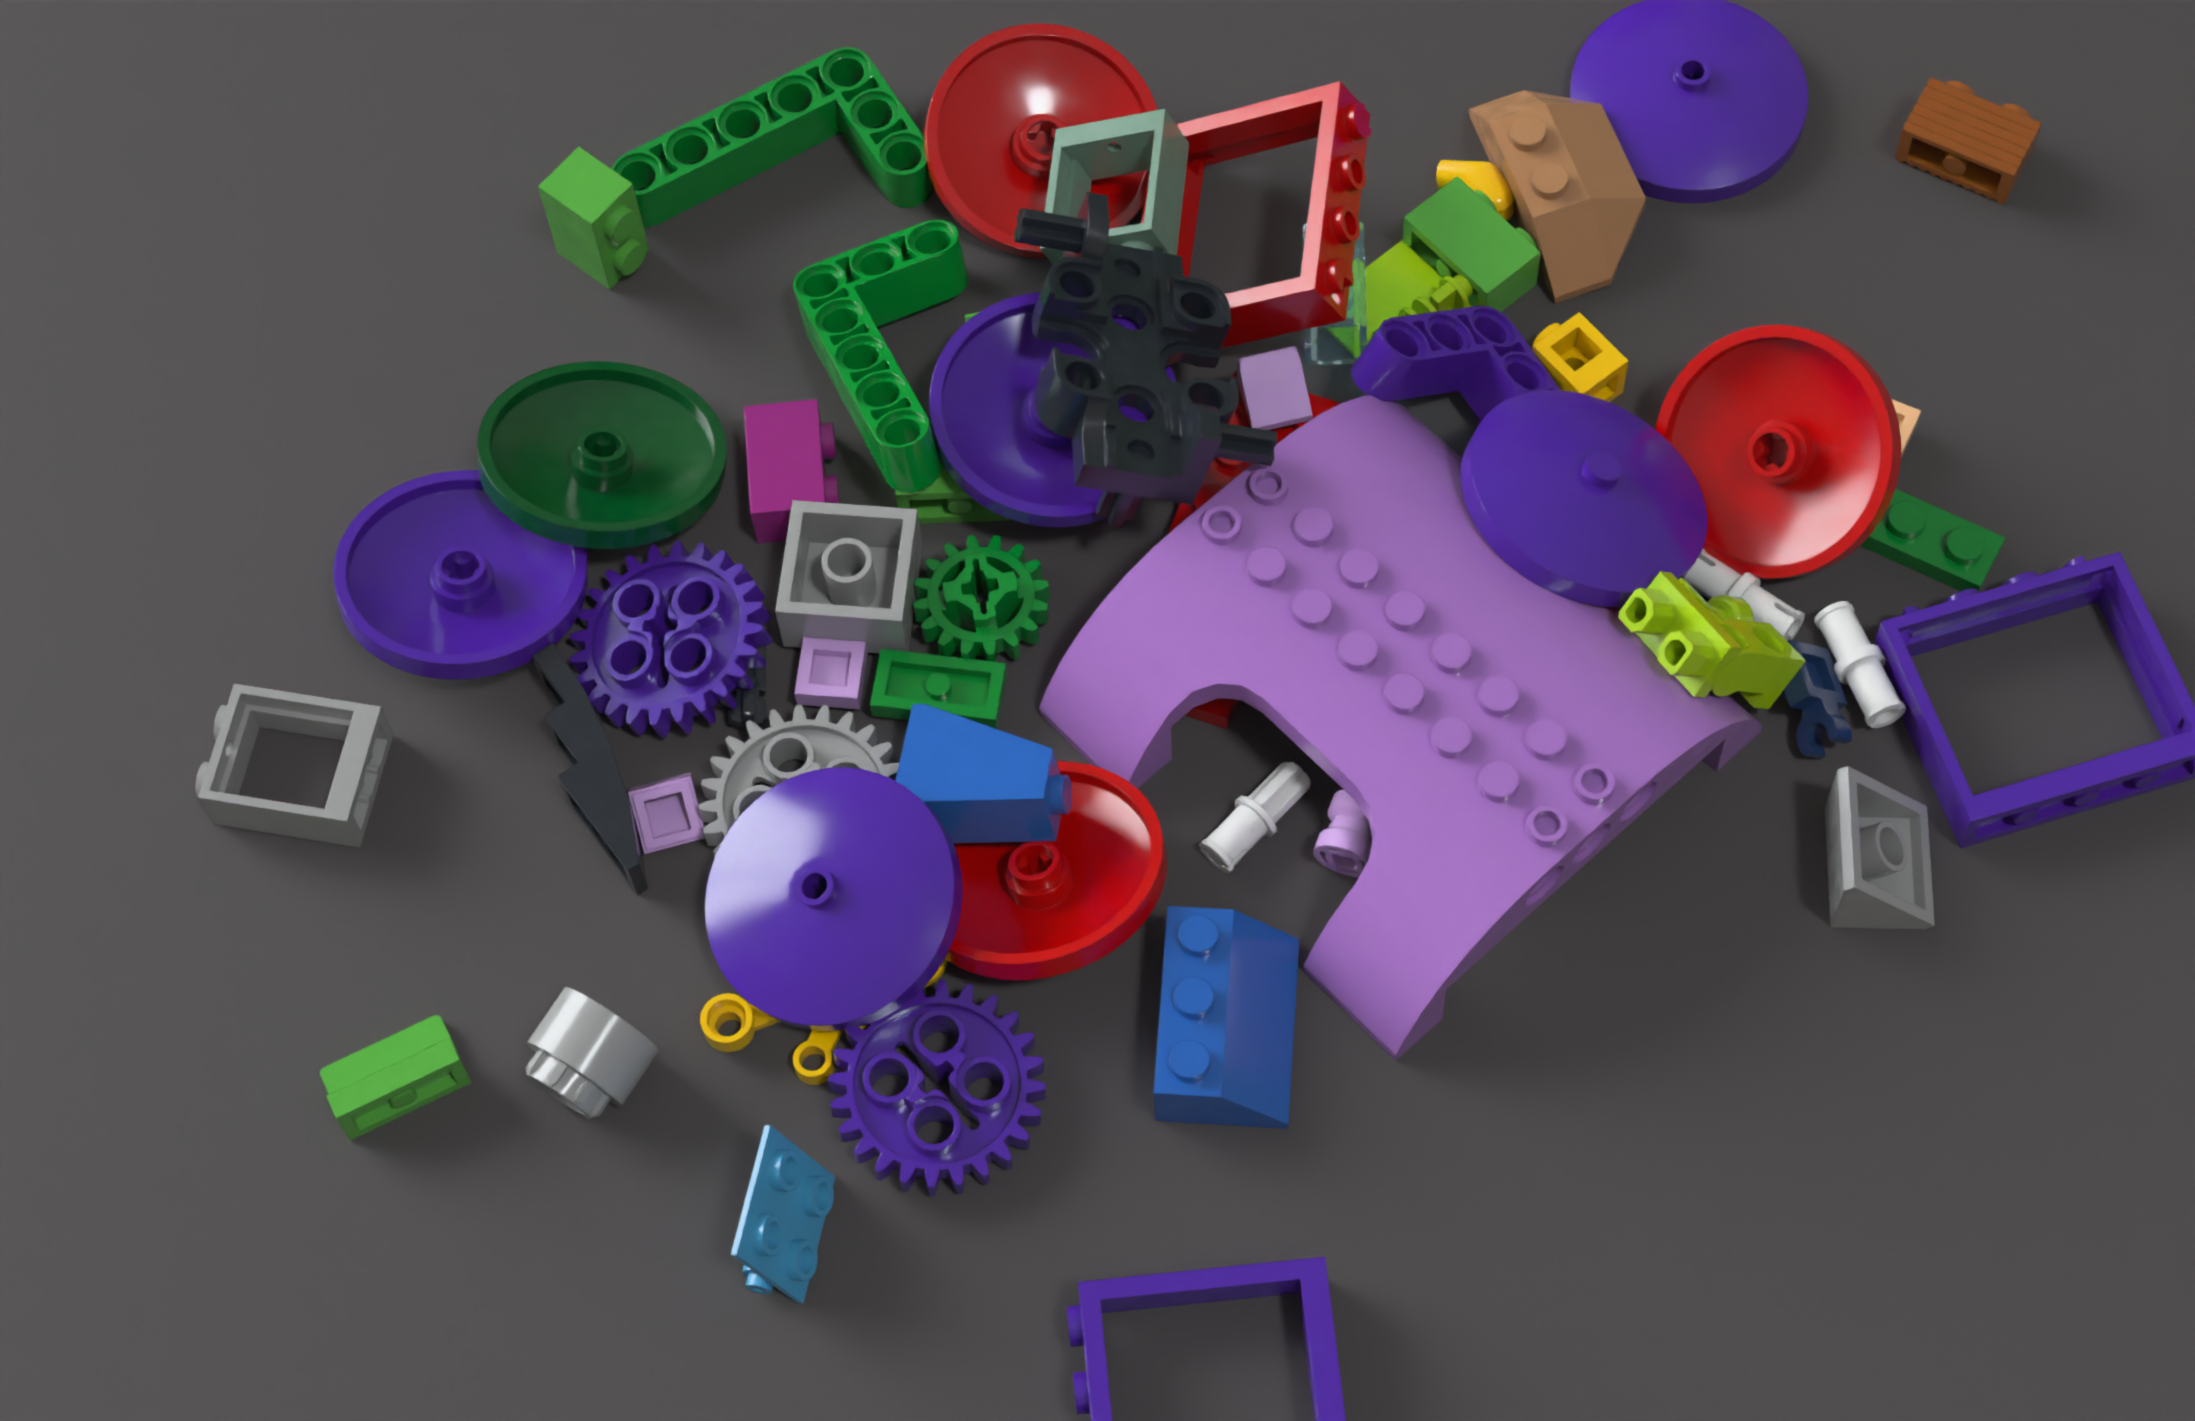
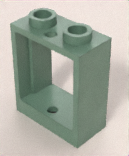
M1166 109L1056 129L1045 212L1077 218L1085 195L1091 190L1092 180L1150 170L1144 223L1109 229L1107 243L1153 251L1154 247L1163 248V253L1177 255L1189 142ZM1040 247L1051 264L1061 259L1062 250Z

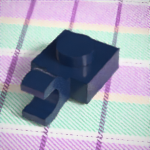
M1789 639L1787 642L1806 661L1781 694L1789 703L1790 708L1802 710V719L1796 732V742L1800 752L1806 757L1822 759L1826 756L1821 743V736L1825 729L1830 741L1842 744L1852 741L1850 725L1839 710L1848 705L1834 671V665L1828 649Z

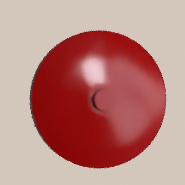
M1034 23L1004 28L979 39L955 58L939 80L930 102L924 128V153L929 176L943 205L953 218L973 236L989 246L1009 254L1032 259H1048L1041 251L1040 246L1015 242L1014 232L1017 227V215L1020 209L1025 208L1045 212L1056 129L1158 110L1151 91L1135 67L1121 53L1099 38L1081 30L1056 24ZM1149 170L1092 180L1090 193L1108 196L1109 229L1129 226L1144 206Z
M1775 324L1745 328L1731 333L1703 349L1686 365L1670 387L1663 401L1655 428L1683 457L1702 491L1708 519L1707 535L1703 549L1739 574L1744 575L1750 572L1757 578L1770 579L1805 576L1826 569L1850 555L1862 545L1882 520L1892 500L1900 472L1901 435L1899 422L1888 390L1878 374L1859 353L1847 344L1828 334L1798 326Z
M1057 761L1060 774L1069 776L1072 787L1071 810L1069 814H1061L1057 841L954 843L962 873V909L953 943L945 959L959 968L984 977L1002 980H1035L1065 974L1085 967L1111 953L1126 942L1142 926L1155 908L1163 891L1168 866L1167 849L1160 822L1150 802L1139 789L1119 775L1103 768L1078 762Z

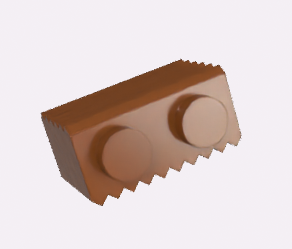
M1930 77L1913 111L1904 124L1895 157L1899 162L1906 161L1910 167L1917 166L1921 172L1929 171L1932 176L1939 175L1943 181L1951 180L1954 185H1962L1965 190L1973 189L1977 195L1984 194L1987 199L1995 198L1999 204L2006 203L2034 150L2043 122L2031 118V115L2018 105H1999L1977 96L1971 87L1962 82H1943Z

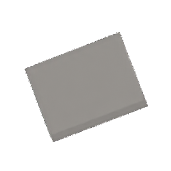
M1849 766L1838 769L1824 808L1830 927L1927 929L1935 926L1927 806Z

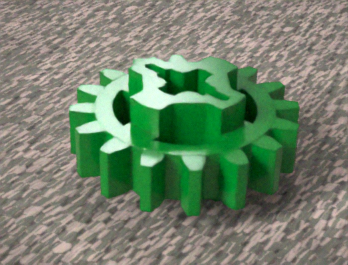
M969 535L966 543L967 549L960 552L948 542L944 545L946 560L941 563L936 559L928 558L925 561L928 578H918L914 583L916 598L919 599L913 602L916 622H923L921 630L924 641L929 643L938 640L939 655L951 656L957 650L961 652L962 658L975 659L976 656H985L986 661L997 662V654L1005 651L1014 660L1021 658L1019 642L1023 640L1036 645L1039 641L1038 626L1036 624H1048L1049 622L1048 604L1045 603L1050 601L1048 581L1041 580V563L1038 559L1025 563L1024 546L1021 544L1015 545L1008 552L1003 551L1001 536L997 535L993 536L988 547H979L975 535ZM979 588L983 590L984 599L988 600L986 602V614L981 613L980 603H976L978 601L977 589Z

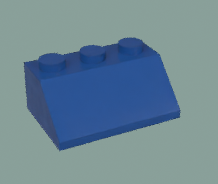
M1167 907L1153 1093L1155 1121L1288 1129L1299 955L1298 938L1232 909Z

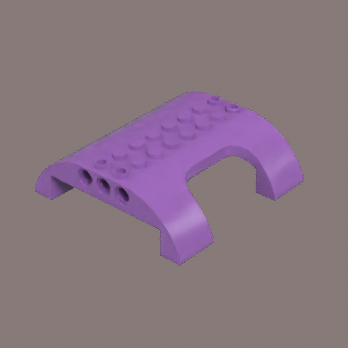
M1366 395L1343 402L1319 414L1290 433L1275 445V458L1271 466L1254 463L1156 544L1124 576L1078 633L1059 663L1045 691L1039 712L1040 716L1091 765L1113 772L1129 781L1136 788H1139L1172 759L1171 727L1192 708L1217 698L1241 700L1268 717L1356 801L1369 820L1372 836L1370 856L1355 885L1332 915L1314 944L1304 964L1303 972L1396 1061L1443 1019L1446 989L1701 760H1704L1717 772L1761 732L1762 725L1729 695L1719 697L1710 691L1706 698L1693 697L1674 675H1670L1657 661V656L1618 618L1622 607L1594 606L1564 598L1536 585L1509 566L1485 541L1469 514L1461 488V463L1463 458L1400 402L1381 401L1371 395Z

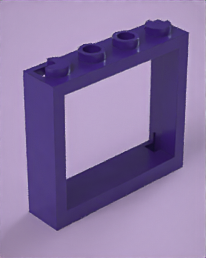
M2120 551L2089 561H2085L2082 555L2069 561L2061 569L2041 575L2034 571L2024 572L2012 577L2003 586L1979 592L1977 589H1966L1950 596L1942 604L1919 610L1916 606L1905 607L1901 616L1887 619L1880 623L1874 645L1880 647L1886 658L1883 668L1900 701H1903L1906 707L1902 720L1960 849L2195 778V705ZM2097 602L2162 739L1973 795L1911 657Z
M1325 1257L1078 1282L1080 1305L1066 1306L1070 1347L1084 1346L1086 1371L1073 1373L1077 1415L1091 1414V1421H1112L1102 1313L1298 1293L1314 1421H1346Z

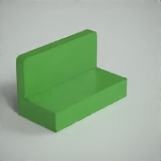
M433 1015L320 1070V1076L329 1094L326 1097L337 1121L350 1141L472 1083L445 1023L439 1015Z

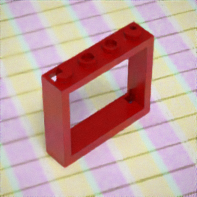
M1341 81L1176 124L1189 142L1177 255L1182 256L1183 276L1189 277L1204 167L1318 138L1301 275L1297 278L1224 294L1230 305L1232 324L1221 348L1346 321L1350 286L1354 285L1352 273L1355 241L1358 240L1360 235L1358 214L1361 189L1366 184L1364 164L1367 139L1371 136L1372 130L1369 127L1370 113L1365 109V105L1360 103ZM1150 170L1148 173L1141 223H1144Z

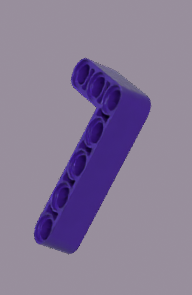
M1488 306L1466 307L1384 320L1351 367V376L1360 390L1381 401L1390 402L1459 391L1480 422L1494 407L1516 395L1541 390H1560L1510 319L1500 311Z

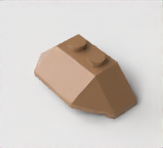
M1523 90L1470 108L1469 117L1490 163L1495 164L1499 168L1511 188L1514 198V216L1518 225L1530 234L1541 252L1539 271L1554 304L1611 285L1618 270V264L1646 205V197L1602 104Z

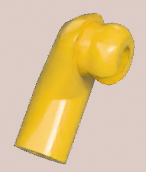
M1441 160L1439 162L1436 172V181L1439 189L1458 176L1473 191L1479 190L1485 193L1493 202L1497 213L1506 221L1511 219L1514 214L1513 194L1508 182L1495 164L1485 161Z

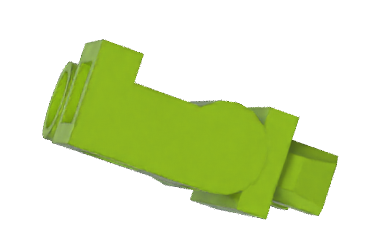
M1660 571L1647 589H1636L1619 611L1618 618L1646 644L1657 656V661L1670 675H1674L1693 697L1706 698L1710 691L1719 697L1728 696L1739 691L1753 708L1770 709L1806 661L1770 623L1754 622L1752 609L1744 599L1718 595L1706 602L1686 580L1681 577L1678 580L1671 572Z

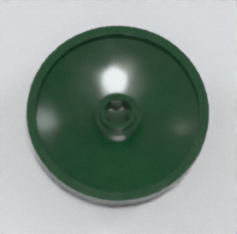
M587 361L558 365L533 373L511 385L493 401L483 416L478 431L477 469L480 481L490 500L504 515L522 528L548 540L571 546L594 549L629 548L650 544L675 535L691 526L711 508L722 489L725 479L726 437L723 427L712 408L701 396L678 380L637 365L607 361Z

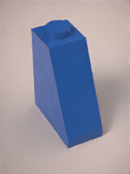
M912 704L895 781L909 789L934 811L947 829L953 843L1057 841L1061 814H1069L1071 810L1072 787L1069 776L1060 774L1052 748L927 704Z

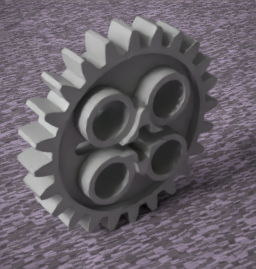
M797 704L793 712L792 721L784 722L775 709L770 710L769 720L771 727L762 730L753 721H747L746 727L750 739L744 743L737 738L728 736L725 741L731 758L712 756L710 763L713 773L718 778L703 779L701 782L704 796L709 799L699 804L702 821L710 823L703 828L707 845L717 846L713 851L715 856L731 826L756 799L769 789L797 775L825 768L848 767L879 773L895 781L899 763H891L895 759L892 744L885 742L876 745L878 739L875 726L872 724L855 733L856 724L854 715L851 712L846 713L837 724L832 723L827 705L821 707L815 720L806 719L802 704ZM798 759L805 762L800 769L794 772L777 770L787 760ZM761 781L769 784L771 787L764 785L754 786V784Z

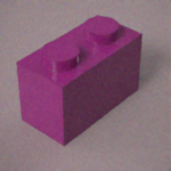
M818 399L744 406L750 515L757 544L786 541L792 500L840 504L837 475L827 476L826 459L837 458L833 422L822 423Z

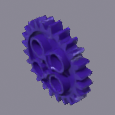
M675 541L669 557H664L654 544L649 548L648 562L640 564L631 554L626 556L628 572L623 576L608 569L605 574L611 586L607 591L595 588L589 589L588 593L597 605L594 609H582L578 618L587 629L570 634L569 639L579 649V652L569 657V660L580 674L577 680L600 715L604 713L618 728L627 723L635 734L639 736L651 725L661 738H666L674 721L679 724L686 734L692 732L693 717L701 714L712 725L716 722L713 706L721 702L725 706L735 709L737 703L731 691L736 686L748 690L754 688L755 685L746 675V671L748 668H763L766 666V661L755 648L772 643L771 636L763 627L764 624L772 620V617L762 603L765 596L755 581H752L753 578L741 563L735 565L726 551L721 550L713 556L706 545L699 542L690 555L680 541ZM707 604H711L707 610H705L701 614H697L702 607H704ZM648 607H651L647 613H645L642 616H639V614L643 610H645ZM704 660L699 668L689 672L694 664ZM644 663L638 671L630 674L634 667Z
M940 980L934 997H926L922 989L911 1001L882 1019L867 1024V1030L859 1027L845 1029L846 1038L851 1046L854 1047V1050L842 1048L835 1049L833 1053L835 1064L847 1072L829 1075L830 1090L843 1095L830 1102L832 1117L849 1118L838 1128L842 1142L861 1139L854 1150L855 1161L858 1164L864 1163L875 1156L878 1157L875 1166L877 1180L882 1181L896 1169L900 1171L901 1191L907 1192L915 1179L920 1177L926 1179V1188L929 1196L936 1195L940 1179L946 1178L950 1179L956 1193L962 1194L965 1174L972 1172L983 1185L989 1184L988 1163L992 1160L1007 1170L1012 1168V1156L1007 1148L1009 1144L1026 1150L1030 1147V1135L1021 1125L1038 1126L1041 1124V1110L1029 1102L1046 1099V1084L1032 1080V1078L1044 1072L1043 1057L1025 1056L1035 1047V1036L1032 1032L1013 1036L1019 1026V1014L1016 1011L1008 1013L1000 1019L996 1017L999 1007L998 996L993 994L978 1006L974 1004L972 984H967L959 997L953 998L949 997L946 980ZM935 1032L950 1033L958 1041L952 1049L942 1053L931 1052L923 1046L924 1040ZM898 1046H906L915 1055L920 1067L935 1084L940 1086L947 1080L949 1081L952 1102L971 1119L978 1121L980 1125L977 1129H969L961 1121L956 1109L941 1091L934 1089L926 1094L923 1072L905 1056L896 1052ZM885 1075H898L908 1082L903 1092L895 1096H883L873 1089L876 1081ZM982 1078L993 1079L1003 1088L996 1097L989 1100L975 1099L967 1091L971 1083ZM934 1121L943 1122L953 1130L950 1137L939 1144L925 1143L917 1136L918 1131L923 1125Z

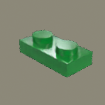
M1895 489L1890 505L1882 520L1860 546L1958 591L1977 589L1980 592L2002 549L2006 537Z
M881 649L870 702L872 716L909 720L912 704H927L998 729L1007 678L1006 663Z

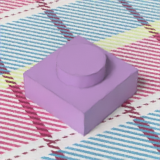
M803 637L794 693L797 704L820 707L827 705L833 708L860 710L868 656L866 642Z

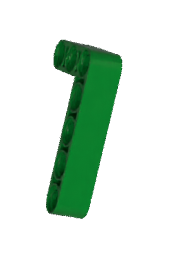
M842 47L833 50L623 154L615 161L611 168L633 184L644 228L656 226L842 133L883 196L891 204L900 208L920 206L930 198L934 191V186L927 169V160L925 159L923 134L870 57L854 47ZM905 168H913L907 171H899Z
M945 220L925 221L814 263L802 269L793 281V288L807 337L886 482L893 489L901 492H915L927 488L939 477L941 468L928 417L877 327L949 300L961 294L967 287L969 277L958 230L952 223Z

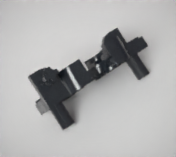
M1087 192L1077 218L1025 208L1020 209L1017 215L1014 241L1063 251L1061 259L1051 265L1032 315L1033 336L1051 342L1075 345L1085 351L1091 359L1062 354L1059 352V348L1053 347L1045 368H1041L1037 378V412L1039 419L1048 429L1058 435L1072 438L1075 486L1103 490L1096 506L1097 516L1108 517L1110 527L1121 528L1124 520H1132L1142 497L1193 505L1214 457L1271 466L1275 458L1274 447L1277 443V432L1229 424L1239 400L1236 378H1231L1229 382L1209 378H1193L1185 384L1170 380L1165 368L1174 363H1187L1196 367L1216 368L1220 359V349L1232 324L1228 299L1219 288L1210 282L1183 276L1182 256L1163 253V248L1154 247L1153 251L1107 243L1109 234L1108 196ZM1122 316L1129 318L1137 323L1140 329L1130 330L1117 324L1112 317ZM1119 407L1135 408L1147 417V421L1138 422L1131 420L1121 413Z

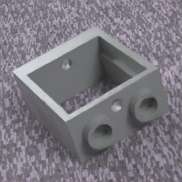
M234 684L228 704L221 705L215 717L213 734L216 742L210 761H205L201 764L196 777V796L212 823L360 848L394 735L382 707ZM259 728L345 741L325 809L239 795Z

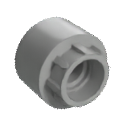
M565 987L526 1042L535 1052L525 1067L526 1076L539 1088L565 1106L588 1119H592L593 1117L600 1116L608 1103L622 1107L659 1053V1049L636 1028L601 1004L574 989Z

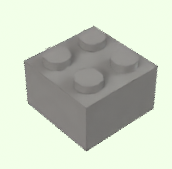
M792 500L775 610L783 646L801 648L803 637L866 642L868 653L880 654L881 649L909 652L914 615L913 602L916 600L914 583L919 578L923 549L917 509Z

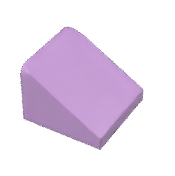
M1295 346L1243 357L1237 361V383L1251 428L1271 430L1313 419L1301 359Z
M691 772L628 789L644 854L705 838L703 832L704 823L699 811V803Z

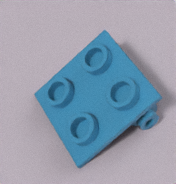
M771 1125L764 1126L731 1255L744 1264L742 1274L747 1277L745 1285L747 1290L769 1295L772 1293L774 1286L795 1302L804 1304L809 1280L813 1277L817 1268V1248L825 1217L833 1205L835 1176Z

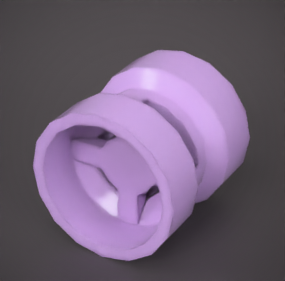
M1339 790L1334 793L1328 809V817L1332 823L1329 825V828L1319 833L1313 849V855L1325 867L1339 874L1359 878L1369 860L1372 846L1369 820L1356 801L1345 790Z

